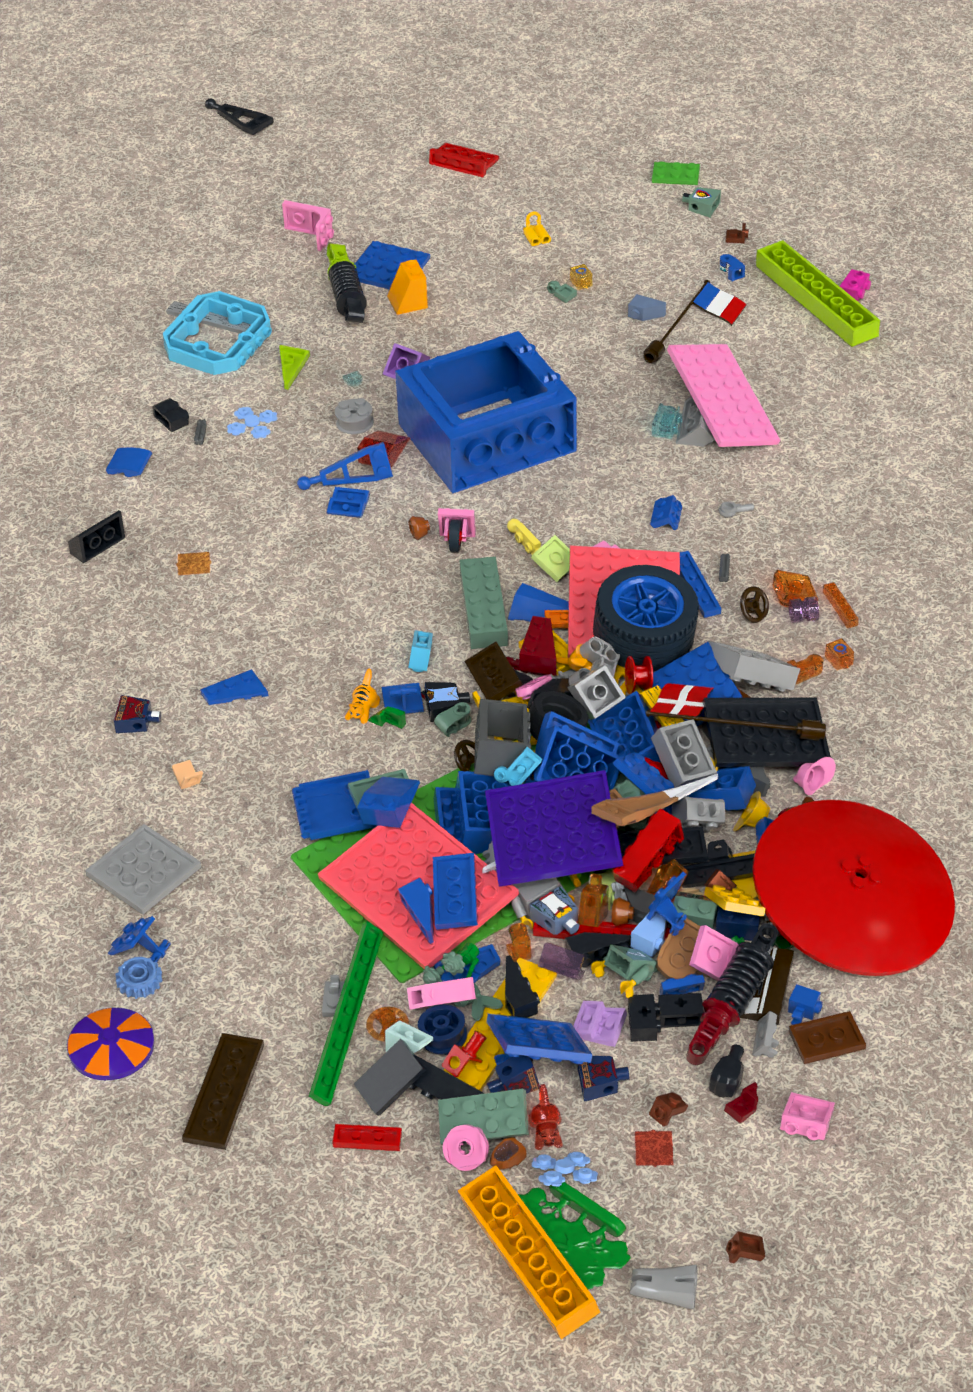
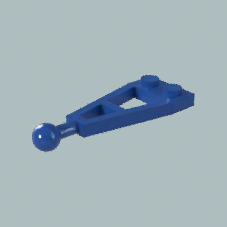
M384 442L365 447L320 470V475L311 478L302 476L298 479L297 485L301 490H307L312 484L322 482L323 486L372 482L393 477ZM369 454L374 474L350 477L347 464ZM342 468L344 477L326 478V474Z

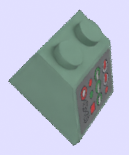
M679 891L675 896L673 904L677 912H683V916L686 914L689 920L699 926L706 925L714 930L718 905L706 896Z

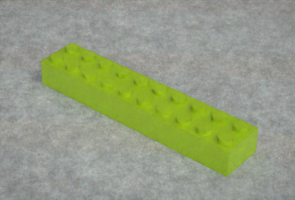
M784 240L757 250L756 267L851 347L879 336L880 319Z

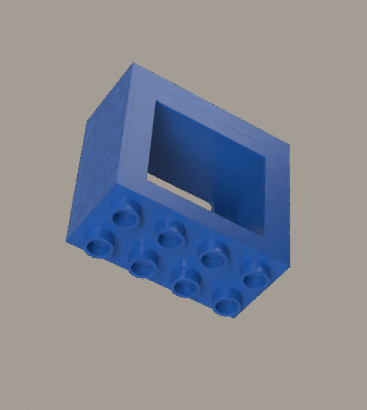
M519 331L395 371L399 425L452 494L577 451V397L561 380L560 374L551 369L538 354L536 347L530 344ZM505 399L511 401V404L466 419L458 417L460 414Z

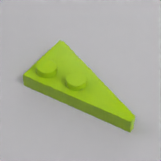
M280 345L284 389L289 390L310 357V350Z

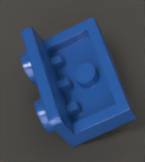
M674 495L655 501L650 525L653 528H658L670 524L673 530H677L682 511L681 502Z

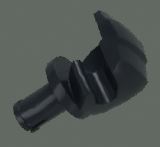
M732 1045L728 1056L720 1058L719 1062L714 1066L709 1082V1091L714 1093V1095L722 1098H732L736 1094L744 1071V1065L740 1061L744 1053L742 1046Z

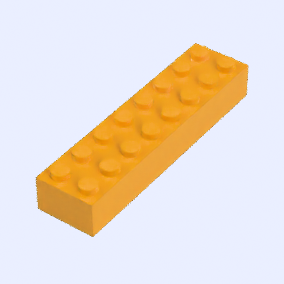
M496 1165L458 1190L466 1208L560 1339H563L600 1313L594 1297Z

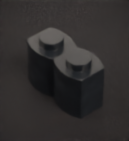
M171 398L152 406L154 417L170 432H174L189 424L187 410L181 408L178 402Z

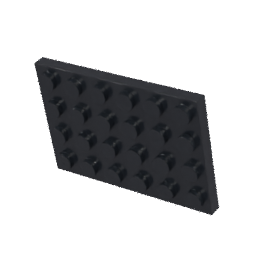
M817 697L704 698L702 701L704 714L707 718L797 726L801 719L821 721L823 723ZM706 721L715 767H797L804 763H815L824 757H831L826 734L825 738L819 739V741L800 739L799 735H796V730Z

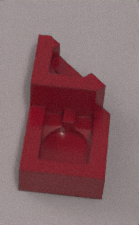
M754 1082L742 1089L741 1096L730 1101L725 1106L724 1111L740 1124L757 1110L759 1100L757 1096V1083Z

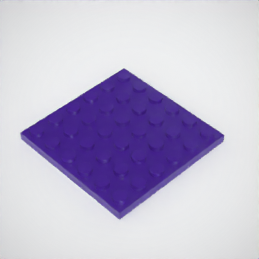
M605 770L485 790L499 887L623 866L616 824L592 814L593 805L606 799H611Z

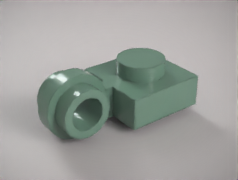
M550 281L547 285L548 292L554 293L555 297L565 303L577 296V290L566 283L560 286L558 281Z

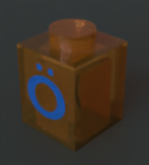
M841 638L826 644L825 658L838 671L853 665L854 651Z

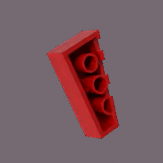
M661 808L650 817L646 828L640 830L634 844L627 847L625 856L622 858L623 866L613 868L612 872L615 881L633 892H636L651 876V869L653 867L658 868L662 864L664 855L666 853L670 855L674 851V844L676 842L681 843L684 840L681 820Z

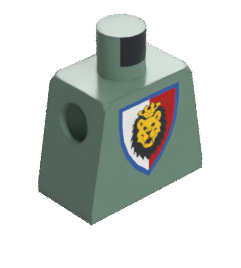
M697 187L692 194L684 193L682 202L689 203V211L711 218L721 202V190Z

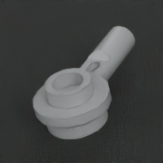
M723 502L719 507V513L724 517H732L736 512L754 510L753 503L741 505L734 502Z

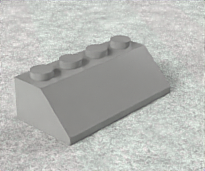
M691 396L684 403L676 444L704 447L707 444H711L715 439Z

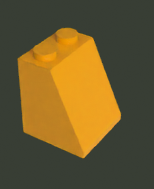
M416 259L400 263L388 292L387 298L397 315L428 308L426 276Z

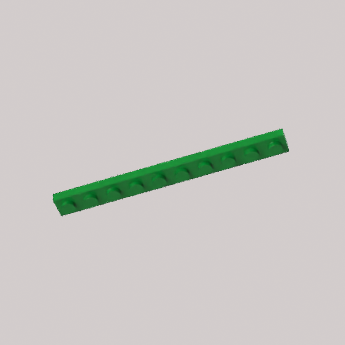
M368 921L362 925L309 1092V1097L323 1106H329L332 1102L383 936V931Z

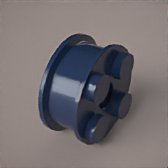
M446 1004L436 1005L424 1011L419 1017L418 1030L433 1037V1041L424 1046L427 1051L434 1054L448 1055L454 1045L462 1047L466 1042L468 1033L465 1026V1017L457 1007Z

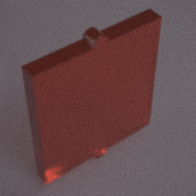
M654 1129L651 1131H635L636 1166L652 1165L657 1167V1165H673L672 1131H655Z

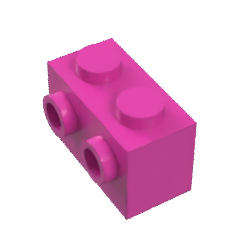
M851 269L840 287L855 300L859 301L863 299L865 291L870 289V274Z

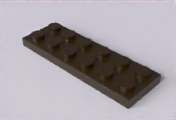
M227 1033L221 1034L182 1135L183 1142L226 1150L262 1053L264 1040Z

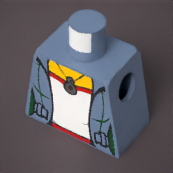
M561 886L530 904V919L553 935H557L565 929L570 934H574L579 929V924L577 923L578 908Z

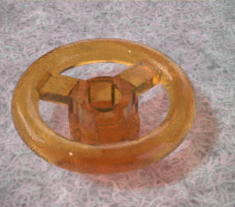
M381 1007L369 1015L366 1028L374 1039L385 1042L386 1029L399 1020L409 1025V1019L402 1010L396 1007ZM374 1019L378 1020L381 1024L380 1034L373 1029Z

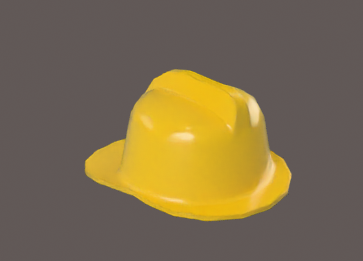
M756 791L751 796L746 809H744L733 828L734 832L743 825L755 828L756 823L761 818L768 817L770 807L760 798L761 793L759 791Z

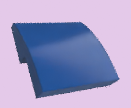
M134 447L117 448L106 468V472L111 475L124 473L125 477L141 475L152 452Z
M335 487L333 496L329 500L327 514L362 518L369 500V490Z

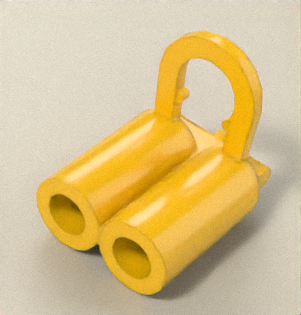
M536 211L530 212L526 216V227L523 228L525 237L531 246L549 243L551 237L541 224V215ZM531 216H537V225H530L529 219Z

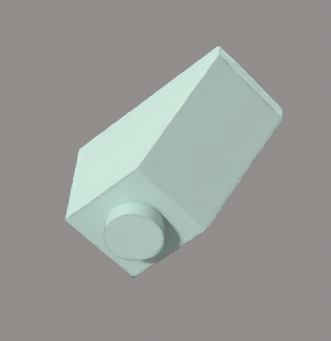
M400 1020L385 1030L386 1052L399 1039L404 1040L413 1053L433 1041L432 1036Z

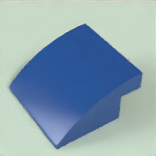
M552 711L548 712L544 716L535 753L543 760L534 769V781L538 782L605 770L610 791L614 788L619 770L613 765L616 758L621 757L616 754L619 743Z
M458 771L455 788L435 787L433 799L436 823L474 854L483 853L489 849V844L492 841L485 790L511 786L509 781L502 783L498 782L494 776L474 774V772Z

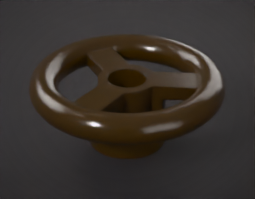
M756 586L746 588L740 598L741 612L749 622H760L767 616L769 611L767 595L761 588ZM750 592H755L753 598H747V595ZM760 597L763 600V612L760 609ZM755 612L757 618L752 617L749 613Z
M461 740L455 746L454 760L460 771H470V766L474 763V755L467 748V746H470L475 750V742L471 740Z

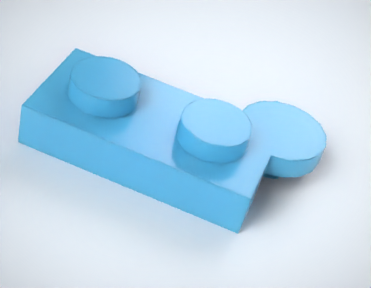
M526 747L508 768L504 766L496 768L494 777L498 782L509 781L511 786L520 785L543 759L529 747Z

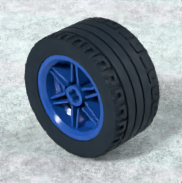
M633 565L622 568L605 579L599 588L595 606L593 635L609 643L614 648L613 650L620 655L617 665L625 668L628 656H631L634 659L635 666H640L643 664L644 658L649 656L652 661L653 671H657L690 652L694 642L698 619V597L693 587L682 576L672 570L653 565Z

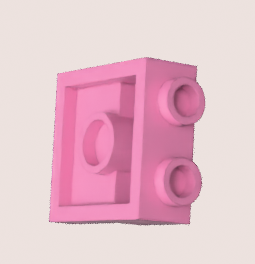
M791 1092L782 1114L780 1130H784L790 1135H804L811 1140H824L835 1103Z

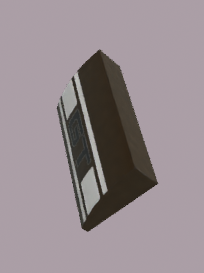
M772 948L769 954L774 960V966L764 977L763 982L760 983V987L756 990V994L740 1018L759 1021L771 1011L777 1015L776 1025H779L792 969L794 950Z

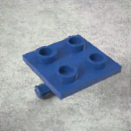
M419 683L381 687L384 708L387 706L405 711V714L424 712Z
M684 872L678 877L673 876L665 889L660 888L654 895L655 900L648 907L650 912L647 919L650 921L659 913L671 923L670 934L673 932V936L678 935L679 930L683 929L685 926L684 921L687 918L686 914L683 916V912L678 913L671 902L686 876Z
M151 916L146 919L141 918L135 923H128L122 930L124 933L112 942V948L108 954L112 956L131 949L136 943H139L153 953L150 957L151 960L158 962L160 958L165 956V951L171 943L164 939L158 947L145 933L155 920Z

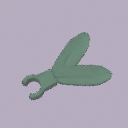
M474 984L476 999H473L471 1013L473 1019L479 1021L483 1016L484 1007L499 1009L503 1007V1004L497 998L481 995L478 986Z

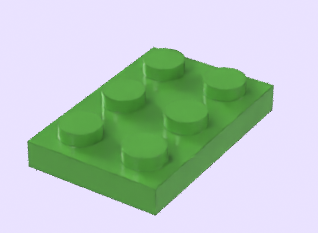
M654 162L652 183L698 185L700 164Z

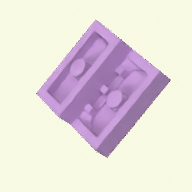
M583 1001L573 1027L582 1040L615 1047L627 1012L625 1008L605 1007L602 1001Z

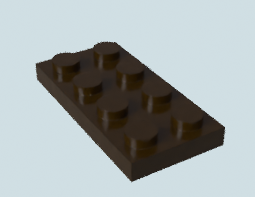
M497 641L464 661L485 698L488 700L500 701L503 697L523 685Z

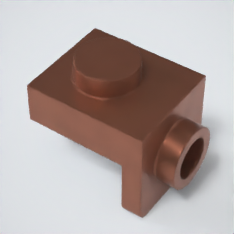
M674 1092L656 1097L649 1115L664 1127L668 1125L672 1116L684 1113L688 1104L682 1100L680 1095Z

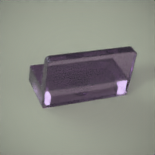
M546 942L538 966L578 980L582 979L585 970L581 969L585 956Z

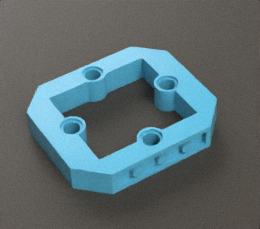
M217 291L197 295L163 332V341L170 361L217 375L236 371L241 366H244L247 359L271 335L272 328L269 316L263 305ZM209 312L228 317V322L233 325L241 324L242 322L251 324L245 332L238 335V340L225 355L210 350L209 344L205 341H198L194 344L184 341L188 335H195L199 332V323Z

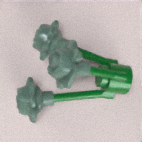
M468 942L457 953L454 951L444 953V959L441 960L443 966H439L436 969L425 966L423 981L426 984L442 982L441 975L444 973V970L452 975H456L457 973H463V968L468 964L471 965L466 978H470L475 966L479 962L477 958L479 955L478 947ZM473 1000L458 1002L454 1004L457 1007H465L466 1005L468 1006L470 1003H473Z

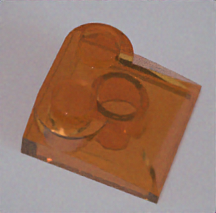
M776 570L774 573L772 586L781 605L791 607L795 602H818L819 599L808 575Z

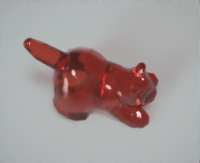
M541 1084L539 1089L540 1102L532 1108L529 1114V1124L536 1129L535 1149L542 1150L544 1146L552 1145L556 1148H561L563 1142L558 1130V1125L562 1120L558 1107L549 1102L546 1085Z

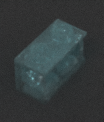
M662 403L659 404L652 423V437L672 440L673 435L678 432V423L681 424L682 421L680 406L676 410L675 407L666 406Z

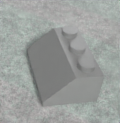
M694 719L661 727L651 737L668 779L674 784L675 788L717 773Z

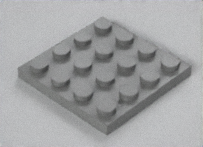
M143 824L85 871L86 876L143 915L201 868V862Z

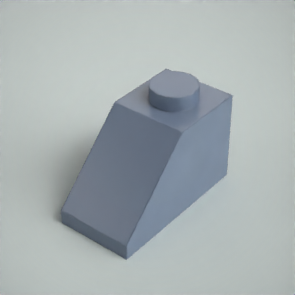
M636 294L628 304V317L646 321L665 317L666 302Z

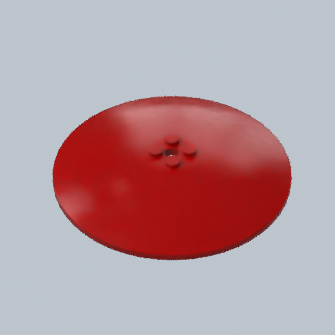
M818 800L804 803L778 816L766 828L756 847L753 858V881L761 906L766 908L765 914L781 935L793 946L826 966L843 972L865 976H886L906 972L928 961L941 948L950 933L955 915V898L951 880L941 859L915 830L880 809L845 800ZM855 873H861L864 878L856 876Z

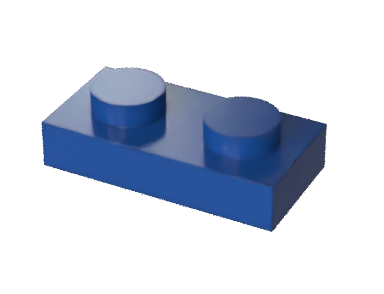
M690 974L681 979H667L661 982L660 995L687 994L702 991L705 984L703 974L697 976Z

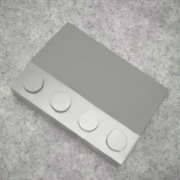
M708 640L716 661L722 671L730 675V679L739 682L741 679H745L744 682L752 685L758 682L760 686L770 688L772 685L774 689L783 692L786 689L794 690L800 668L765 653Z

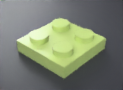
M556 535L531 556L556 582L569 572L570 549Z

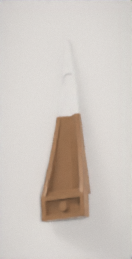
M718 774L661 792L635 797L606 799L592 806V814L599 816L603 820L611 821L618 826L637 823L658 812L660 808L663 809L717 780Z

